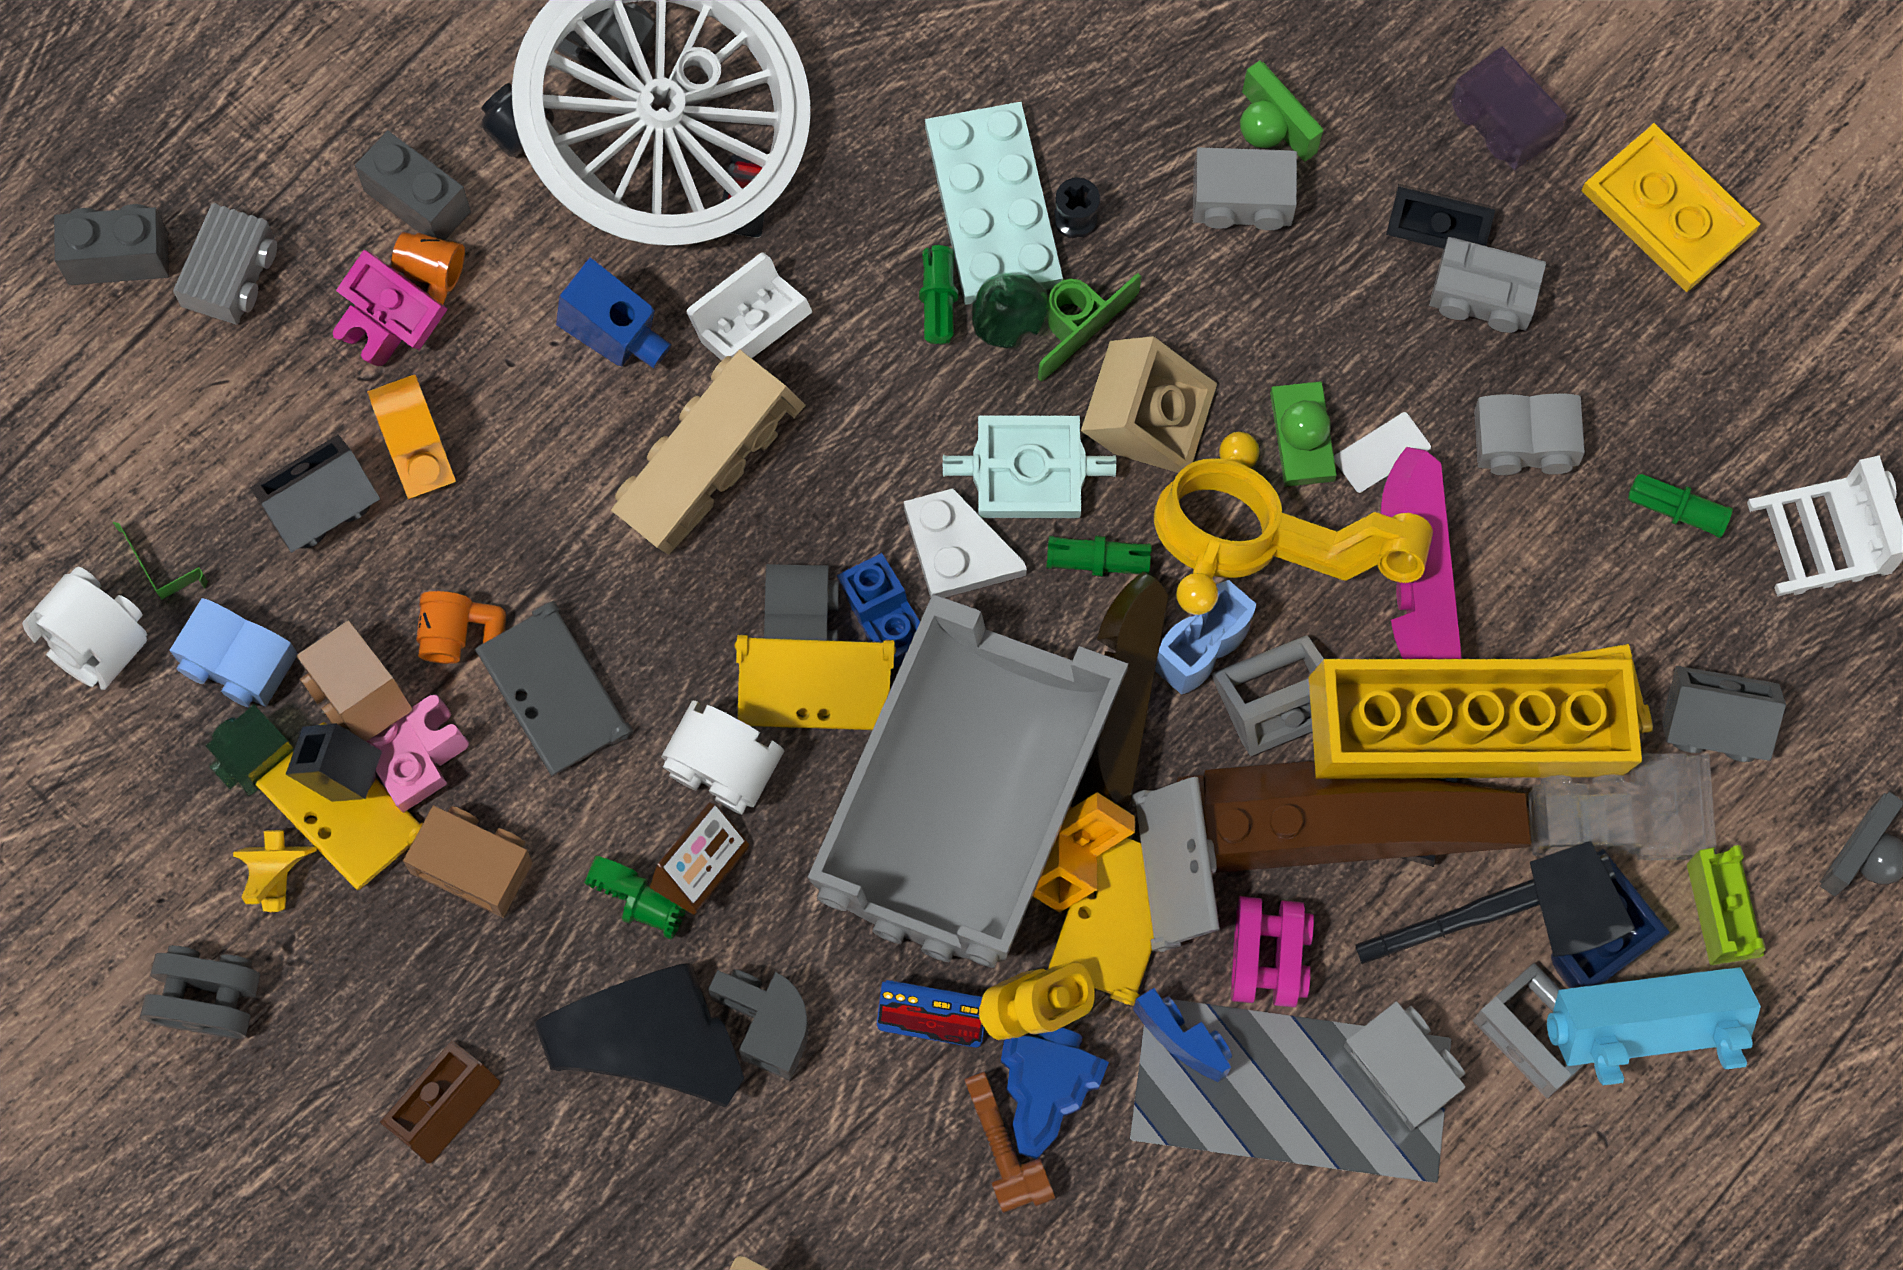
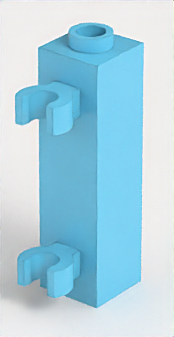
M1738 967L1558 990L1553 1013H1549L1547 1017V1031L1551 1043L1554 1046H1559L1567 1066L1594 1063L1599 1082L1602 1085H1611L1624 1082V1076L1619 1065L1628 1064L1629 1058L1716 1047L1719 1061L1724 1069L1746 1067L1747 1061L1741 1049L1752 1048L1753 1042L1751 1038L1761 1006L1742 968Z

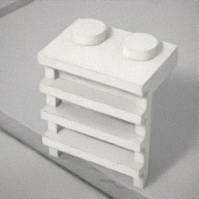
M1880 456L1859 460L1847 478L1748 500L1747 504L1750 512L1766 508L1790 580L1775 585L1774 588L1777 596L1794 593V595L1803 594L1809 589L1822 586L1823 589L1830 588L1836 583L1849 580L1857 582L1867 576L1880 573L1882 576L1892 574L1903 561V518H1900L1895 503L1897 494L1896 484L1892 474L1889 471H1884ZM1825 497L1848 568L1835 571L1812 498ZM1796 503L1819 573L1818 575L1809 577L1805 575L1783 508L1784 504Z

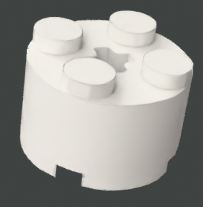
M76 567L70 574H65L23 621L22 625L34 643L41 636L48 642L51 649L46 655L64 671L91 687L98 681L100 689L105 690L147 642V632L137 623L143 614L130 600L121 595L112 599L99 589L101 584L91 573L81 567Z
M693 700L661 757L665 760L663 768L671 772L669 775L671 778L697 791L700 783L710 787L709 792L716 796L715 801L742 815L747 806H755L781 759L784 749L773 740L769 747L757 742L756 739L760 732L712 706L707 705L705 710H703L699 702Z

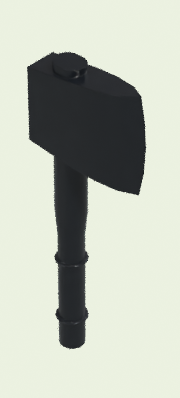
M1590 840L1530 861L1532 880L1483 896L1440 915L1435 913L1434 917L1383 935L1380 933V936L1357 943L1355 947L1361 963L1365 964L1385 956L1389 958L1390 954L1442 936L1445 938V935L1490 923L1539 905L1553 957L1577 954L1600 947L1634 930L1635 927L1612 882L1613 879H1616L1607 853L1599 856Z

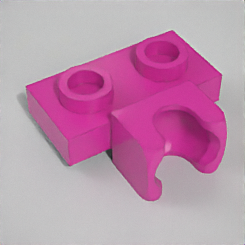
M363 250L336 289L339 294L355 306H349L334 328L333 337L349 344H356L367 333L368 341L361 352L363 360L372 365L382 366L389 360L402 340L412 348L420 350L448 308L376 255Z

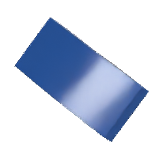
M880 553L836 576L870 642L883 643L884 640H894V646L897 651L894 655V667L891 668L893 670L901 666L920 621L907 601L903 586L884 555Z
M1155 988L1136 998L1133 1010L1145 1027L1171 1054L1198 1073L1216 1082L1227 1077L1231 1069L1227 1060L1232 1058V1053L1218 1031L1214 1030L1209 1033L1204 1024L1200 1022L1183 1033L1180 1026L1185 1024L1180 1010L1169 996L1161 999Z

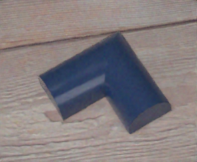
M1604 849L1597 852L1599 856L1606 854ZM1610 857L1609 860L1616 879H1613L1612 882L1635 929L1612 942L1591 950L1553 957V954H1551V960L1557 973L1569 988L1603 984L1670 933Z

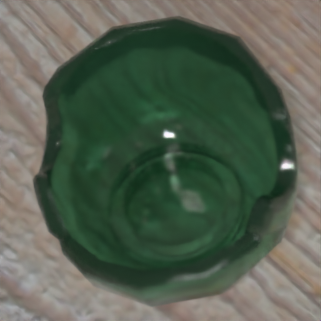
M1006 272L988 278L980 286L972 302V324L975 335L987 345L1006 349L1013 348L1018 338L1026 332L1037 335L1050 310L1047 291L1038 281L1023 272Z

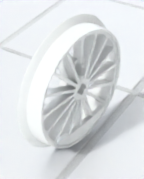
M550 0L530 25L521 43L515 62L512 80L513 114L521 145L531 166L548 190L570 211L589 224L620 238L653 245H687L729 234L754 220L773 204L795 174L806 146L810 125V96L804 67L787 31L776 16L760 0ZM636 1L656 2L655 79H652L623 6L624 3ZM666 2L684 5L700 12L669 79L664 78ZM607 8L613 9L640 80L591 30L584 20ZM708 16L716 19L737 35L717 54L703 47H693ZM571 31H575L627 87L556 54V48ZM741 45H746L763 71L716 85L721 75L720 63ZM548 66H552L621 100L544 95L543 81L545 70ZM689 66L702 68L701 72L705 76L708 75L709 81L704 84H694L685 77L683 70ZM767 83L773 99L774 112L693 105ZM666 102L669 105L668 111L665 108L655 111L651 107L652 103L659 105ZM544 108L625 115L559 135L546 119ZM696 120L772 125L774 127V136L770 153L765 154ZM633 125L587 166L568 146ZM644 131L622 181L614 194L597 178L594 172L639 133ZM690 133L761 166V171L742 189ZM651 135H653L652 213H646L629 208L621 199ZM663 137L693 210L692 213L661 214ZM677 139L732 196L731 198L718 205L704 209Z

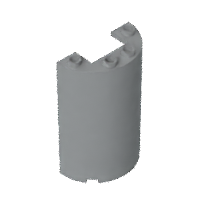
M932 594L808 875L810 882L819 890L817 899L829 907L841 911L849 910L875 924L872 932L877 936L897 944H901L903 939L906 938L923 945L921 948L923 953L943 962H950L953 955L970 959L994 968L997 962L1004 961L1013 944L1128 670V663L1080 646L1073 660L1061 657L986 630L981 611Z

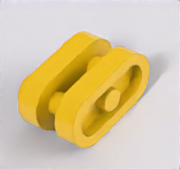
M1076 962L1054 966L1048 970L1036 969L1021 972L985 991L979 1007V1018L989 1035L996 1040L1018 1038L1028 1033L1041 1034L1056 1031L1091 1011L1095 999L1094 984L1088 970L1082 964Z

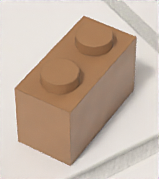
M349 620L296 655L307 671V674L301 677L300 681L317 705L325 699L328 701V704L321 709L331 724L337 723L366 742L413 711L393 677Z
M433 805L403 860L408 871L422 880L504 918L533 864L528 851L523 848L526 842L504 829L498 828L495 834L478 827L479 820L458 807L451 806L449 811L446 812Z

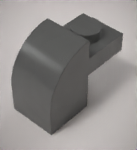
M733 969L731 975L717 970L708 989L711 1000L753 1018L739 1049L741 1059L791 1081L808 1040L806 1008L800 993L788 979L776 972L767 991L760 989L762 982L748 973Z

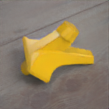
M284 830L264 831L265 847H245L234 851L233 857L242 860L249 870L248 881L241 896L244 903L260 904L261 902L263 911L279 912L286 908L288 872L302 858L316 852L317 847H285Z

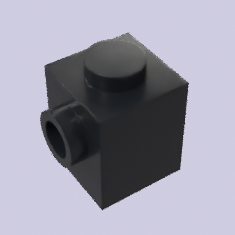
M337 723L302 727L286 775L331 802L366 799L368 790L375 781V770L382 751Z

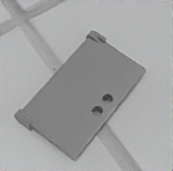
M1190 777L1155 791L1143 790L1132 794V806L1137 809L1154 939H1151L1152 951L1165 952L1166 950L1180 947V942L1220 930L1212 874L1215 873L1217 865L1214 844L1212 840L1207 839L1199 778Z

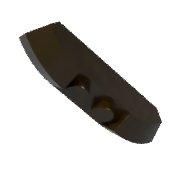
M1144 571L1130 581L1116 596L1107 610L1099 629L1097 640L1116 651L1115 653L1105 651V656L1128 663V670L1080 782L1084 799L1098 792L1123 809L1129 806L1169 596L1160 582Z

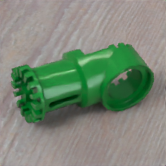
M595 856L584 884L587 886L590 884V887L593 889L597 886L596 890L601 892L603 887L606 890L604 894L609 895L611 893L613 894L612 897L617 898L619 896L618 899L625 900L626 903L622 915L623 922L629 924L634 920L662 930L665 938L673 940V937H675L676 932L679 930V925L682 923V920L678 919V917L685 916V909L652 890L648 886V880L638 876L639 873L615 861Z

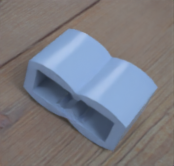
M1230 580L1217 584L1218 600L1212 610L1205 614L1194 615L1180 621L1168 631L1162 640L1155 671L1180 694L1188 693L1199 687L1212 672L1216 659L1234 651L1243 642L1249 631L1256 603Z
M204 598L200 600L169 650L180 663L177 667L180 673L200 684H204L207 679L224 685L221 692L229 699L245 707H249L252 701L266 707L298 654L291 642L258 624L247 621L234 612Z

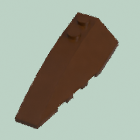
M1312 761L1205 770L1207 837L1214 844L1217 865L1215 873L1531 847L1526 793L1425 778L1316 779L1315 762Z

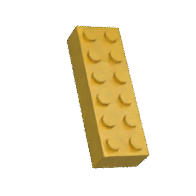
M1324 659L1308 677L1316 779L1622 777L1642 762L1632 659Z

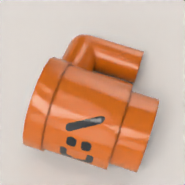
M402 232L393 249L391 266L396 271L404 273L406 278L428 284L426 293L444 305L447 293L455 287L462 272L465 247L461 243L443 240L423 233L414 235Z
M429 591L420 595V614L416 640L420 644L418 657L425 661L441 664L458 663L460 661L461 649L466 646L468 622L485 624L483 644L505 632L506 612L500 606L472 602L467 596L452 592Z

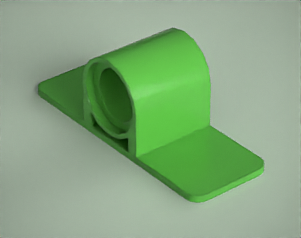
M1139 273L1134 275L1106 302L1081 280H1062L1053 287L1049 297L1047 321L1053 334L1062 342L1040 362L1038 379L1041 382L1050 376L1138 295L1142 278ZM1065 304H1074L1080 307L1082 312L1072 316L1066 315L1059 310V307Z

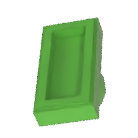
M1259 60L1246 70L1242 93L1252 103L1242 113L1240 119V129L1245 141L1255 148L1268 149L1278 145L1284 139L1294 151H1297V155L1306 162L1318 153L1323 128L1266 64Z
M1322 381L1273 386L1270 396L1284 487L1335 482L1337 474L1330 437L1331 421L1326 412Z

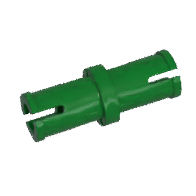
M1095 535V540L1049 536L1046 569L1060 568L1092 571V576L1102 577L1103 572L1139 575L1144 571L1149 574L1151 543L1105 541V536Z

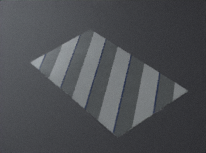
M1172 999L1185 1021V1024L1180 1026L1183 1033L1202 1022L1209 1033L1214 1030L1218 1031L1227 1043L1232 1053V1058L1227 1060L1231 1069L1226 1078L1216 1082L1198 1073L1171 1054L1144 1025L1130 1135L1132 1141L1432 1183L1438 1182L1445 1105L1413 1131H1410L1343 1047L1346 1040L1364 1026ZM1434 1035L1425 1036L1438 1053L1444 1048L1450 1052L1451 1038Z

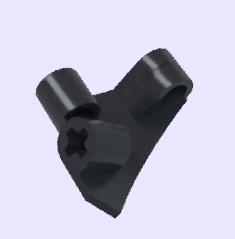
M691 963L679 964L611 986L570 1003L535 1022V1028L550 1070L584 1071L638 1080L683 1092L722 1107H726L744 1080V1075L727 1029L719 1018L711 1017Z

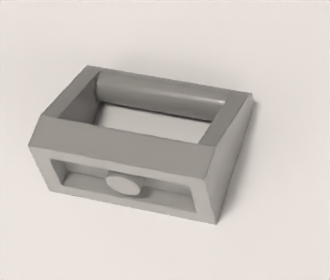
M1307 635L1212 673L1216 688L1250 757L1312 732L1309 678L1246 704L1234 687L1301 659H1304L1311 674L1324 659Z
M1533 963L1482 1008L1472 1021L1548 1099L1585 1064L1564 1067L1505 1006L1527 985L1553 1012L1560 988Z

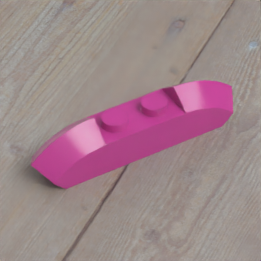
M1406 447L1395 461L1387 477L1382 495L1381 514L1389 517L1400 513L1419 515L1430 523L1433 529V536L1425 570L1421 578L1409 583L1397 582L1396 596L1398 609L1406 610L1407 614L1391 620L1394 638L1403 659H1462L1441 462L1426 450Z

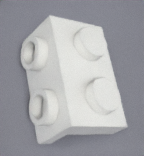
M763 252L687 309V314L701 343L720 360L727 356L733 357L739 349L750 358H753L812 313L807 299L778 275L771 258Z

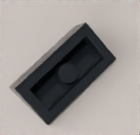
M1398 184L1386 235L1443 249L1448 237L1486 246L1496 209L1491 205Z

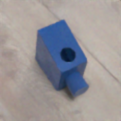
M592 258L587 260L559 296L556 325L617 366L622 367L629 357L634 354L655 369L672 345L651 330L655 313L653 307Z

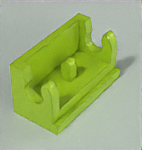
M1740 845L1733 846L1729 851L1719 854L1714 853V848L1699 850L1687 863L1710 965L1761 958L1766 950L1763 938L1759 937L1743 869L1742 859L1744 855Z

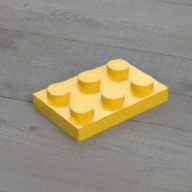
M1655 123L1589 178L1581 190L1686 292L1691 290L1748 240L1760 226V223Z

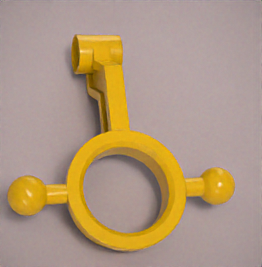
M1234 432L1223 439L1219 448L1220 459H1203L1185 466L1177 474L1174 481L1162 491L1155 506L1154 525L1159 539L1175 558L1194 569L1193 574L1181 580L1176 592L1177 601L1181 608L1193 615L1205 614L1216 605L1218 588L1213 580L1214 576L1223 578L1248 576L1267 566L1274 556L1344 581L1378 565L1380 572L1392 581L1400 583L1414 582L1421 578L1424 573L1433 536V529L1430 523L1423 517L1412 513H1400L1389 517L1373 512L1337 532L1282 513L1281 502L1273 486L1262 475L1251 469L1258 461L1260 451L1254 437L1245 432ZM1198 490H1216L1230 494L1243 501L1253 510L1260 521L1262 535L1247 541H1230L1212 536L1199 529L1186 517L1180 507L1179 500L1183 496Z

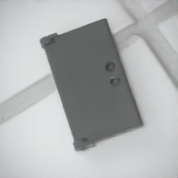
M555 601L544 604L532 611L533 616L475 649L551 777L608 744L612 747L627 739L634 732L628 722L625 723L559 614L560 609Z

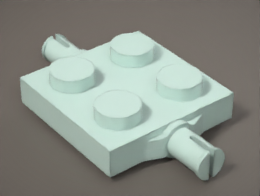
M978 416V441L974 448L973 456L943 455V477L973 476V481L978 490V515L981 518H1080L1081 489L1085 482V477H1116V455H1085V449L1080 440V416Z

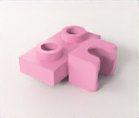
M430 695L412 707L413 711L367 741L382 751L376 772L396 806L403 813L447 785L436 763L439 766L443 765L469 746V741L455 725L450 724L438 730L439 726L451 717L449 708L438 695Z

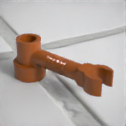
M985 1072L964 1079L983 1130L986 1132L985 1135L988 1137L987 1141L990 1142L989 1146L992 1147L991 1151L1001 1175V1179L991 1183L1002 1212L1005 1213L1031 1202H1034L1036 1207L1056 1199L1041 1158L1022 1165L1019 1164L1015 1151H1013L1014 1148L1011 1146L1012 1143L1009 1141L1010 1138L1007 1136L1008 1132L1005 1131L1006 1127L1004 1126Z

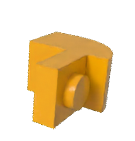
M414 374L367 391L407 498L410 499L456 482L416 375Z
M1098 792L1073 808L1070 807L1033 897L1060 913L1096 891L1097 856L1135 833V816Z

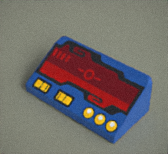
M889 980L882 981L877 1028L884 1032L977 1048L981 1046L984 1034V1027L979 1018V1007L982 997Z

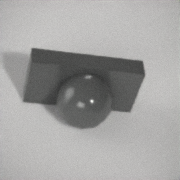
M1888 792L1887 794L1884 793L1872 804L1820 880L1821 888L1836 897L1849 885L1858 870L1868 881L1879 885L1892 884L1903 877V842L1899 837L1884 833L1903 806L1901 799Z

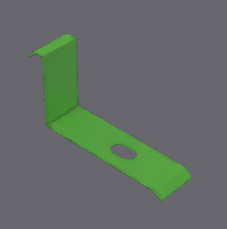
M113 522L117 530L124 533L161 600L197 580L206 589L208 581L200 567L157 590L127 534L119 523Z

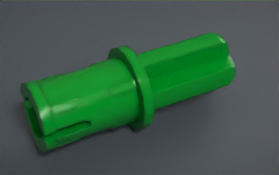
M934 245L932 246V256L931 249L928 247L922 251L924 280L923 287L919 290V300L924 303L925 340L930 344L945 345L951 341L953 336V303L958 300V290L954 287L953 283L954 251L948 246Z
M1638 474L1635 477L1628 493L1630 502L1671 517L1670 523L1676 525L1678 521L1714 534L1718 538H1721L1724 534L1733 508L1729 506L1725 507L1690 493L1691 487L1685 486L1682 490L1643 474Z

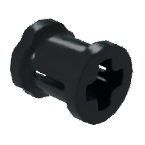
M1075 177L1064 181L1056 191V208L1054 211L1056 229L1068 238L1087 237L1094 231L1097 225L1098 218L1096 212L1100 204L1098 188L1085 178Z

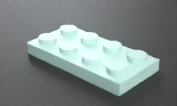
M1022 102L925 119V130L965 305L1052 289L1057 283L1063 280Z

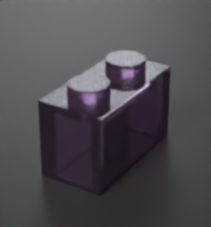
M1503 46L1459 77L1451 98L1454 111L1459 119L1467 125H1473L1485 138L1490 152L1497 159L1505 160L1514 171L1558 139L1567 118L1565 112Z

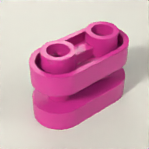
M1239 896L1234 932L1231 1001L1253 1003L1256 988L1273 989L1274 1006L1296 1007L1298 997H1308L1310 966L1301 965L1303 945H1311L1314 915L1305 913L1304 902L1282 900L1279 915L1275 916L1262 914L1261 898ZM1260 935L1276 937L1274 968L1258 966Z

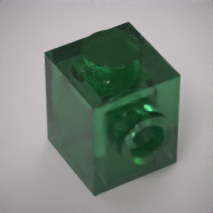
M254 704L237 719L232 717L221 723L212 734L211 738L213 740L206 745V748L216 760L209 766L213 773L229 790L238 784L248 796H251L259 789L255 784L261 777L294 751L288 740Z

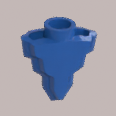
M1060 1028L1056 1031L1038 1034L1037 1037L1022 1036L1004 1040L1001 1063L1009 1069L1007 1091L1017 1103L1013 1129L1020 1155L1038 1159L1057 1138L1063 1117L1079 1111L1087 1091L1099 1089L1109 1062L1081 1050L1080 1046L1083 1037L1074 1031Z

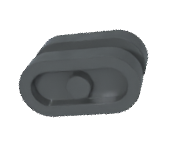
M175 945L168 946L167 953L155 954L150 976L164 982L165 985L162 995H145L140 1013L142 1020L164 1027L235 1039L246 1038L251 1015L236 1009L239 997H255L261 974L251 969L253 963L251 960L234 955H221L220 961L199 958V951ZM186 987L217 993L215 1004L184 999Z

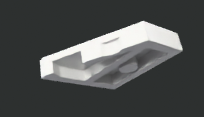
M953 488L904 501V511L930 598L932 594L945 598L1026 576L1025 562Z

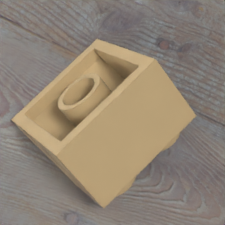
M1154 336L1110 341L1081 431L1113 454L1179 473L1185 466L1193 463L1217 383Z

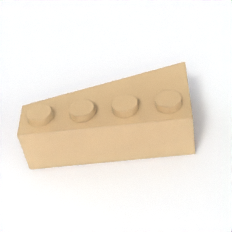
M740 349L733 357L727 356L717 365L711 376L713 383L701 397L695 396L685 405L679 416L681 423L669 437L663 436L653 445L647 455L649 463L637 477H629L615 495L617 503L611 511L668 555L712 509L714 499L710 495L716 489L722 492L732 487L744 474L746 464L744 458L751 451L755 452L760 448L765 451L777 438L778 433L775 429L778 421L787 412L795 418L806 406L786 385Z

